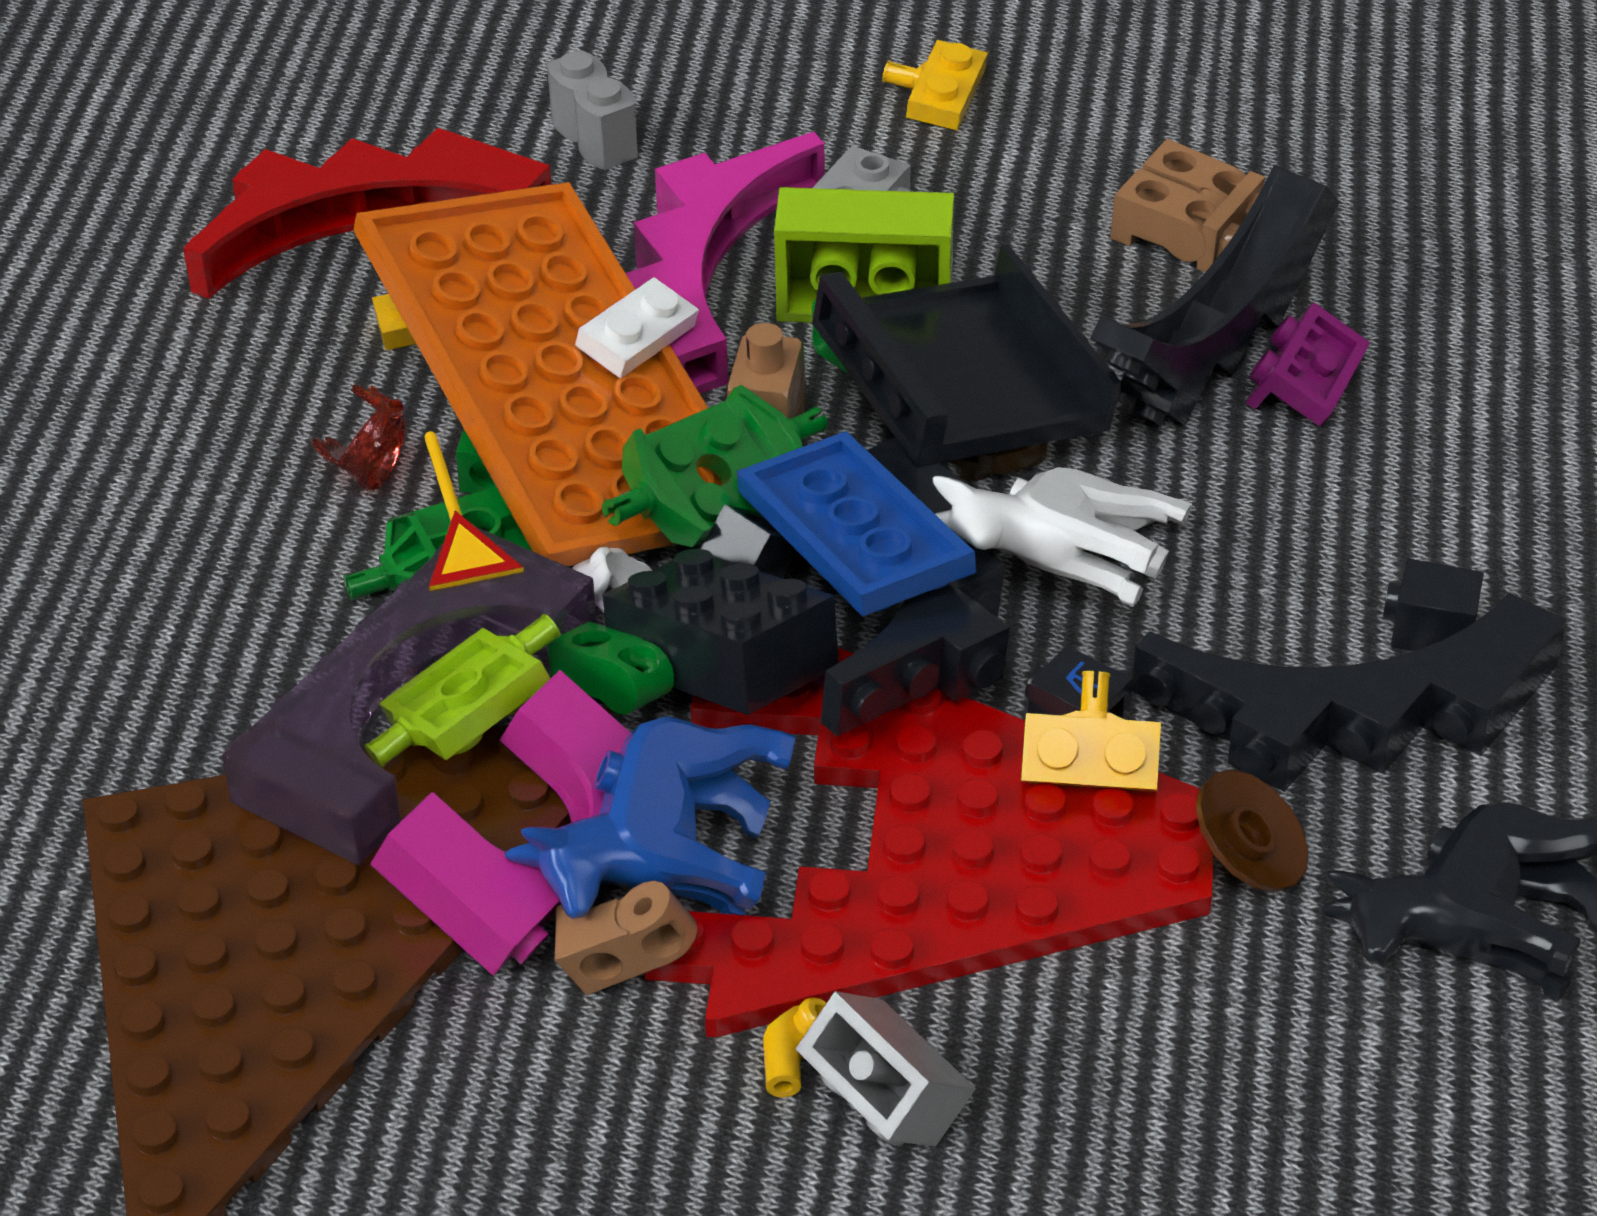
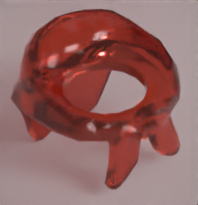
M354 385L351 391L374 406L377 411L364 424L348 447L331 437H326L325 441L319 438H312L311 445L326 461L344 469L365 491H373L380 488L389 478L400 454L406 432V422L403 415L405 408L400 400H391L381 394L377 387L373 385L369 387L368 391L361 386Z

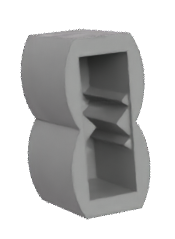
M585 51L569 52L561 58L547 62L551 119L555 129L567 139L578 142V149L582 157L599 169L607 170L638 158L635 100L632 92L621 82L607 77V70L604 64L598 58Z

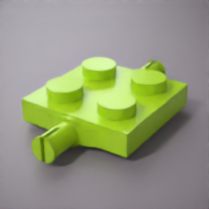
M543 613L539 619L515 636L512 634L510 636H497L485 628H481L381 701L379 705L393 726L364 745L370 758L378 767L383 768L387 762L411 745L425 746L445 760L473 748L481 740L485 731L505 716L516 714L518 709L551 679L542 662L533 657V655L561 636L554 621Z

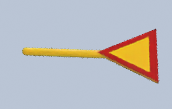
M432 431L427 432L424 436L451 521L429 584V591L524 572V567L462 516L437 435Z

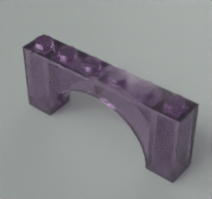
M476 527L524 567V572L429 591V584L443 546L442 544L426 564L410 579L401 582L394 594L369 617L362 619L354 631L342 643L315 664L313 670L287 694L280 696L274 702L271 709L245 734L239 735L233 740L228 750L222 754L231 802L360 865L401 822L395 776L374 763L359 745L363 730L369 718L379 706V703L403 683L427 669L481 628H485L497 636H510L511 634L515 636L539 619L543 613L554 621L561 635L589 621L596 623L593 578ZM546 645L534 655L549 659L548 646Z

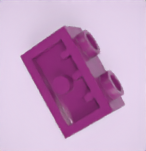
M1312 302L1298 319L1289 314L1270 338L1268 343L1276 348V350L1273 352L1268 349L1251 371L1248 379L1253 381L1255 386L1245 403L1255 410L1272 392L1294 410L1300 412L1320 427L1332 414L1370 342L1319 305Z

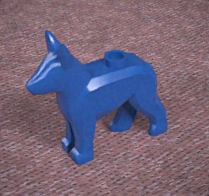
M669 716L642 723L625 738L620 753L608 750L602 759L594 784L595 789L605 792L599 815L579 819L559 828L526 827L521 830V834L529 843L509 849L505 852V857L516 863L541 868L543 876L557 894L566 915L571 919L583 918L587 915L597 898L600 884H612L631 890L641 883L649 881L662 882L673 895L705 902L720 910L721 914L745 915V908L751 910L759 901L766 872L729 859L697 842L695 810H722L739 821L744 834L753 838L759 837L771 801L757 792L732 769L737 768L748 760L765 763L770 762L772 765L786 770L791 761L796 738L794 735L784 731L750 724L713 729Z

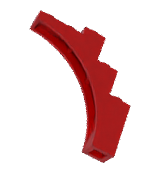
M441 128L433 131L407 157L351 138L333 156L329 157L320 168L264 149L232 179L235 200L227 205L215 219L197 235L192 237L189 243L183 247L190 289L192 293L210 299L228 283L275 255L324 237L353 231L356 214L360 212L552 185L550 165Z

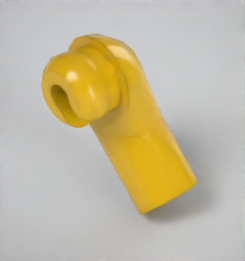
M813 997L805 999L800 1005L794 1006L780 1015L766 1028L763 1036L766 1090L769 1094L783 1098L795 1095L800 1091V1061L804 1057L795 1049L826 1005L825 1001Z

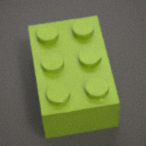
M780 187L774 227L776 321L812 323V305L817 296L820 275L842 272L861 298L952 283L954 193Z

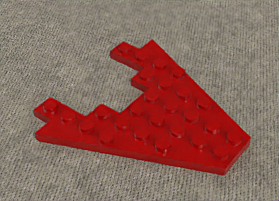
M838 648L839 662L853 655L851 652ZM825 675L750 715L693 695L690 709L691 723L714 729L750 724L784 731L789 734L818 736L814 760V784L877 788L867 871L799 866L791 919L688 911L695 919L697 925L696 938L690 949L677 960L646 972L645 980L711 985L705 1016L706 1037L717 1038L769 1025L787 1010L800 1005L808 998H819L827 1003L835 991L877 998L1210 915L1213 853L1200 831L1196 812L1199 788L1159 772L1156 792L1121 790L1118 788L1063 786L1049 783H1022L1025 720L966 697L954 702L938 689L838 737L820 723Z

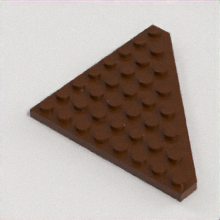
M609 707L603 708L611 715ZM509 725L489 728L483 733L481 740L473 748L464 753L453 755L447 760L425 746L411 745L387 762L383 768H380L370 758L367 751L362 750L83 799L127 1216H226L225 1205L248 1180L253 1183L257 1182L292 1142L290 1133L312 1108L320 1111L355 1072L353 1062L374 1039L379 1042L383 1041L415 1005L414 994L433 973L441 976L464 950L370 865L386 836L430 793H435L484 839L504 852L516 846L529 843L521 834V830L526 827L559 828L571 823L568 810L556 791L500 741Z

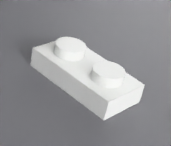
M653 277L580 327L575 346L621 379L693 328L699 309Z

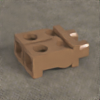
M1166 139L1143 164V168H1139L1115 194L1110 239L1131 246L1140 237L1166 247L1173 256L1182 261H1197L1196 269L1206 272L1230 242L1264 186L1265 176L1252 171L1245 175L1244 172L1234 166Z

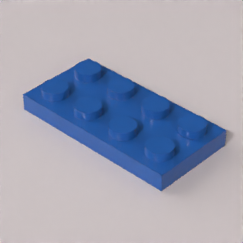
M847 431L737 471L738 492L862 617L873 612L888 609L896 603L930 590L942 588L948 583L976 573L975 551Z

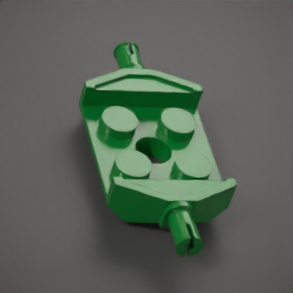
M743 385L734 387L725 401L655 432L645 435L641 428L633 431L622 450V473L631 490L612 499L605 500L602 504L603 514L605 518L615 514L608 520L613 526H617L621 522L641 514L644 519L650 518L672 543L693 548L705 542L724 504L758 512L738 492V470L803 447L802 440L817 433H822L827 429V418L824 414L815 419L822 412L818 407L810 408L802 414L788 418ZM697 467H705L714 471L719 476L722 485L719 486L715 483L705 482L699 476Z
M497 487L457 498L462 516L476 528H482V530L487 532L484 535L524 567V572L429 591V584L451 523L445 502L390 518L386 525L385 553L379 555L380 566L350 575L346 574L343 576L351 601L388 589L389 592L395 590L398 597L432 619H438L443 617L442 598L542 567ZM570 566L556 569L560 580L567 578Z

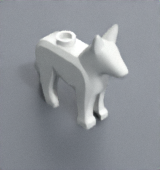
M1061 467L1036 474L1030 481L1018 478L1010 494L975 489L962 481L950 477L934 476L932 479L940 494L952 505L951 510L936 513L935 515L964 542L977 549L995 548L1007 551L1039 569L1101 587L1117 595L1122 603L1132 607L1140 599L1143 588L1129 580L1131 572L1084 550L1114 558L1127 564L1131 569L1156 579L1164 567L1169 551L1134 530L1149 525L1154 521L1166 524L1170 520L1184 526L1192 504L1152 490L1122 486L1077 469Z

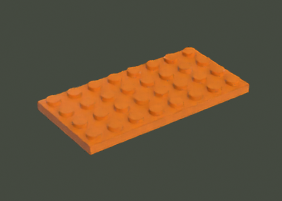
M570 182L357 213L353 229L356 237L543 571L577 565L582 561L590 559V556L599 547L620 548L627 554L675 545L676 543H672L650 518L644 519L641 514L629 518L617 526L611 525L608 520L615 514L605 518L602 504L607 499H612L631 490L622 473V450L633 431L641 428L644 434L648 435L703 411L708 406L670 345H667L621 379L575 346L580 327L633 292L635 288ZM697 467L699 476L705 482L715 483L719 486L722 485L719 476L714 471L705 467Z

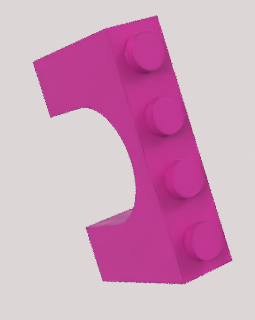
M559 670L518 709L500 741L556 791L565 804L572 823L579 819L599 815L605 792L594 788L599 766L608 750L620 753L625 738L630 732ZM433 792L386 836L370 864L493 976L512 957L520 965H523L549 936V933L542 926L556 914V906L561 905L557 894L543 876L541 868L508 860L505 857L504 851L484 839Z

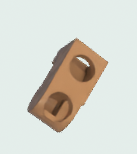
M657 881L641 883L632 888L622 899L618 900L616 898L592 907L583 918L571 919L566 915L561 904L556 906L555 961L586 995L669 964L682 957L690 949L696 938V921L673 893L662 882Z

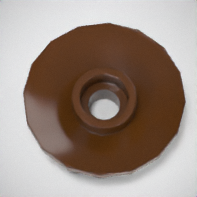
M1233 769L1214 773L1199 788L1196 812L1200 831L1212 853L1225 868L1252 888L1272 893L1287 890L1296 885L1306 873L1309 852L1304 830L1293 810L1271 786L1254 775Z

